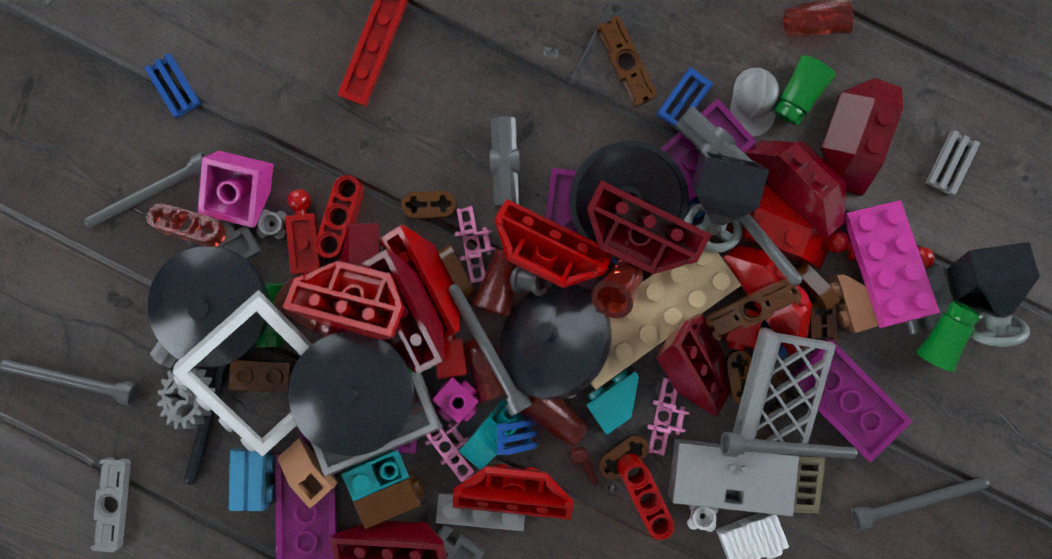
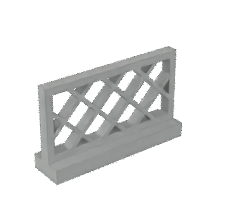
M760 327L733 432L739 433L740 436L748 440L775 442L780 440V442H785L782 437L798 429L801 433L799 443L808 444L836 345L832 342L775 333L772 329ZM781 342L793 344L797 352L782 361L778 355ZM815 348L824 349L822 360L811 366L805 355ZM802 357L808 368L793 377L786 366ZM784 369L790 379L774 388L770 382L772 375ZM813 374L816 379L815 387L803 393L797 383ZM794 385L800 396L785 405L779 394ZM776 396L782 407L767 416L763 410L764 404ZM805 401L809 407L807 414L795 420L789 410ZM787 412L793 423L777 431L771 421ZM767 424L770 425L775 433L765 440L755 438L757 430Z

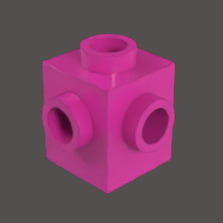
M449 377L431 397L439 406L437 412L449 423L452 419L458 424L463 419L467 422L478 410L475 405L479 401L474 397L477 391L465 380L460 384L453 377ZM456 397L462 398V401H461L460 404H458V405H453V404H452V401H453L454 398H456Z

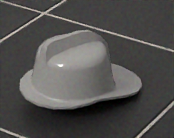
M749 68L743 71L735 81L730 112L752 136H759L767 132L775 120L776 114L773 111L778 104L780 94L779 84L775 76L762 68Z

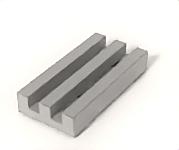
M955 130L949 133L925 182L950 196L956 195L980 145V142L976 140L971 141L969 140L970 137L966 135L961 136L959 135L960 132ZM956 141L959 144L939 183L936 180ZM965 147H968L948 187V182L965 150Z

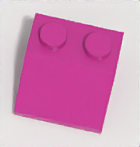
M222 151L202 157L197 214L252 228L255 227L271 192L274 164Z

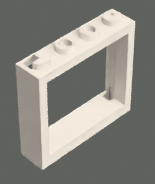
M258 290L174 365L173 374L175 376L173 378L182 389H190L198 396L196 400L202 408L208 412L212 409L220 417L218 420L227 431L232 432L234 430L241 436L242 444L249 451L253 452L256 450L261 456H264L297 426L292 413L290 412L261 438L190 371L256 311L300 355L312 345Z

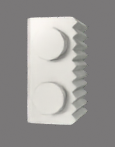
M757 513L716 529L727 559H760L763 557L772 559L782 555L783 549L789 548L779 519L774 514Z

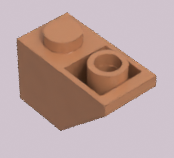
M844 274L829 276V285L840 299V302L837 304L839 309L837 319L840 326L845 328L846 332L852 333L879 326L866 286Z
M301 437L277 457L289 486L309 509L340 482L334 474L324 476L317 455Z

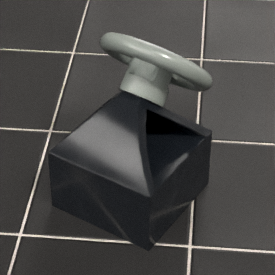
M700 151L691 186L701 203L692 206L688 210L684 221L692 224L694 217L698 213L705 211L703 223L696 225V227L711 235H717L725 241L720 244L707 242L704 248L705 251L725 252L734 248L739 243L743 228L738 219L759 208L769 170L760 163ZM728 223L733 225V235L726 230Z
M1030 242L969 250L947 268L955 301L981 311L982 313H979L980 317L977 323L983 321L987 325L986 330L981 333L975 329L970 336L972 339L997 347L1015 346L1028 339L1030 335L1029 326L1022 319L1012 315V313L1040 278ZM1004 334L1016 335V336L1008 337V338H997V337H994V336H996V335H1004Z

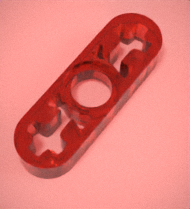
M164 203L154 205L147 213V223L155 230L190 242L215 247L222 243L226 236L225 227L215 218ZM168 216L171 219V221L168 222L167 220H163L160 218ZM187 219H192L191 226L187 230L181 231V224ZM204 228L205 230L213 231V233H207L206 235L201 229Z

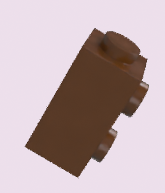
M238 359L230 363L228 390L288 393L290 377L297 362Z
M412 471L408 472L409 478L353 502L365 529L421 506L422 495L425 494V490L419 478L415 479Z

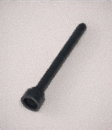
M230 363L216 366L210 388H215L214 393L219 398L227 370H230ZM212 409L210 410V416H203L205 423L199 424L184 477V481L188 485L194 484L197 479L215 415Z

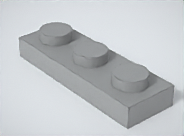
M439 492L436 523L524 532L525 515L453 508V493Z

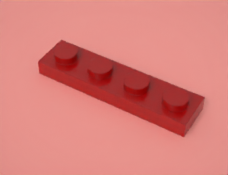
M409 0L374 1L337 95L339 97L367 107Z

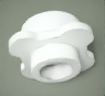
M689 505L691 515L687 520V525L690 529L695 530L699 528L708 532L715 530L718 508ZM702 513L705 514V518L703 519L700 518V515Z

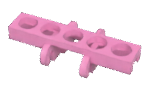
M472 206L456 209L461 232H455L454 234L455 237L462 236L466 256L459 257V260L467 261L471 283L485 281L487 278L482 253L487 252V255H491V251L496 250L495 247H491L489 234L493 231L487 230V227L482 228L483 231L477 232ZM464 211L470 213L471 220L469 222H464L462 219ZM467 225H471L473 229L465 230L464 228ZM480 235H483L485 249L480 247L478 237ZM473 239L477 242L475 250L467 249L466 243L468 240ZM478 258V259H479V263H478V264H476V265L471 264V260H470V259ZM474 268L481 269V278H474Z
M664 377L658 401L653 400L652 403L657 405L653 425L648 424L647 427L652 429L648 445L649 453H656L664 456L668 435L671 434V430L676 431L675 434L680 435V432H685L686 430L682 428L684 416L690 413L685 411V407L676 409L675 402L678 392L675 388L672 393L665 392L667 383L671 381L669 378ZM664 397H670L671 403L663 402ZM660 411L668 412L669 417L664 422L658 419ZM673 412L679 413L676 427L670 426ZM657 431L664 432L662 436L656 435ZM655 439L662 441L661 449L659 450L653 449Z
M422 416L415 421L417 425H420L422 423V420L425 419V416ZM457 422L453 425L449 423V428L446 430L440 429L433 435H426L428 439L424 443L426 445L433 444L443 457L439 461L440 464L444 465L447 463L462 482L474 473L473 468L459 452V448L466 443L469 437L463 438L457 430L459 425ZM450 432H452L456 439L459 441L455 445L447 436ZM443 441H447L451 445L450 450L447 452H442L439 449V445ZM457 455L459 461L453 464L451 459ZM464 464L468 469L465 475H462L457 469L459 465Z

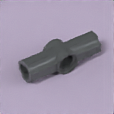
M693 106L674 125L684 137L696 146L698 153L705 151L752 161L735 145L734 138L727 131L719 126L715 127Z
M501 116L491 118L492 150H490L491 176H493L494 207H502L506 199L519 205L518 175H520V161L516 142L517 125L515 117Z

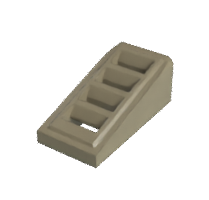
M797 455L799 456L794 512L819 514L825 457ZM801 465H812V470H801ZM800 476H812V482L800 481ZM799 487L812 488V492H798ZM797 498L811 499V505L797 504Z

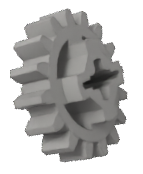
M194 366L190 371L209 388L212 378L204 377L206 370L198 369V366ZM169 370L167 372L169 379L161 380L164 389L158 390L162 400L157 403V406H163L164 408L160 416L168 417L166 424L174 425V429H195L197 424L205 423L203 416H210L211 411L208 412L200 406L196 400L198 396L190 389H182L173 378L175 376L173 370ZM209 388L211 391L215 392V388Z

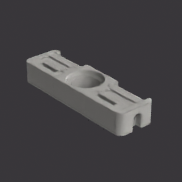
M108 457L99 462L103 466L101 467L100 489L96 490L93 519L98 521H96L95 544L91 546V549L101 552H115L123 546L131 461L129 459L122 458L116 460L114 457ZM107 497L116 499L118 507L115 512H109L105 508L104 502Z

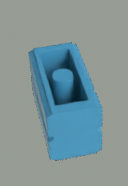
M245 446L230 450V511H264L271 506V502L275 501L276 487L274 484H271V473L275 472V455H272V448L264 456H261L256 450L253 452L249 451Z

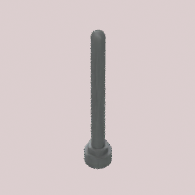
M202 151L190 157L187 166L86 217L84 225L88 228H93L192 176L195 178L201 177L202 157L207 155Z
M747 214L739 218L738 220L788 281L792 285H799L802 282V276L752 216Z
M456 284L451 285L449 293L508 397L505 399L508 404L506 405L508 412L513 416L531 406L532 403L527 394L523 395L521 390L518 391L462 290Z
M10 360L0 362V369L2 371L110 395L118 404L132 406L139 394V385L129 381L118 382L115 385Z
M724 432L720 440L721 453L727 457H738L739 454H744V452L855 459L858 455V451L853 447L748 440L736 432Z
M980 477L873 509L870 506H858L851 509V517L855 527L861 532L871 529L874 524H877V520L986 489L989 487L990 482L987 478Z

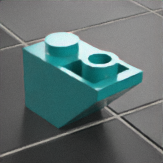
M624 369L611 378L613 381L611 385L605 389L600 386L587 395L589 400L585 404L606 435L631 419L639 379L638 374L634 370L627 372Z
M503 399L459 450L479 470L485 467L497 455V425L524 419L519 413L511 416L506 408L508 404ZM516 429L505 431V436L513 434Z
M398 449L390 450L345 469L341 474L353 502L409 478Z

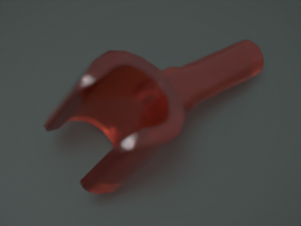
M583 446L571 448L573 464H583L592 485H596L599 481L591 467L586 448Z

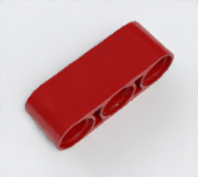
M343 175L336 179L318 231L315 248L319 255L325 258H340L348 226L350 223L356 222L365 190L363 185L350 175ZM348 183H354L356 187L355 193L351 197H344V186ZM344 210L347 215L346 221L338 226L334 222V216L338 211ZM330 238H335L338 243L337 249L329 254L325 249V243Z
M635 454L624 455L618 462V473L644 526L652 538L656 540L669 538L674 532V521L650 471L639 456ZM639 467V471L635 475L628 476L632 468ZM645 493H651L647 500L640 501ZM663 518L659 524L652 525L656 519Z

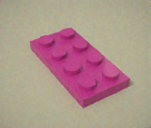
M899 200L846 213L845 226L879 328L940 313L902 201Z

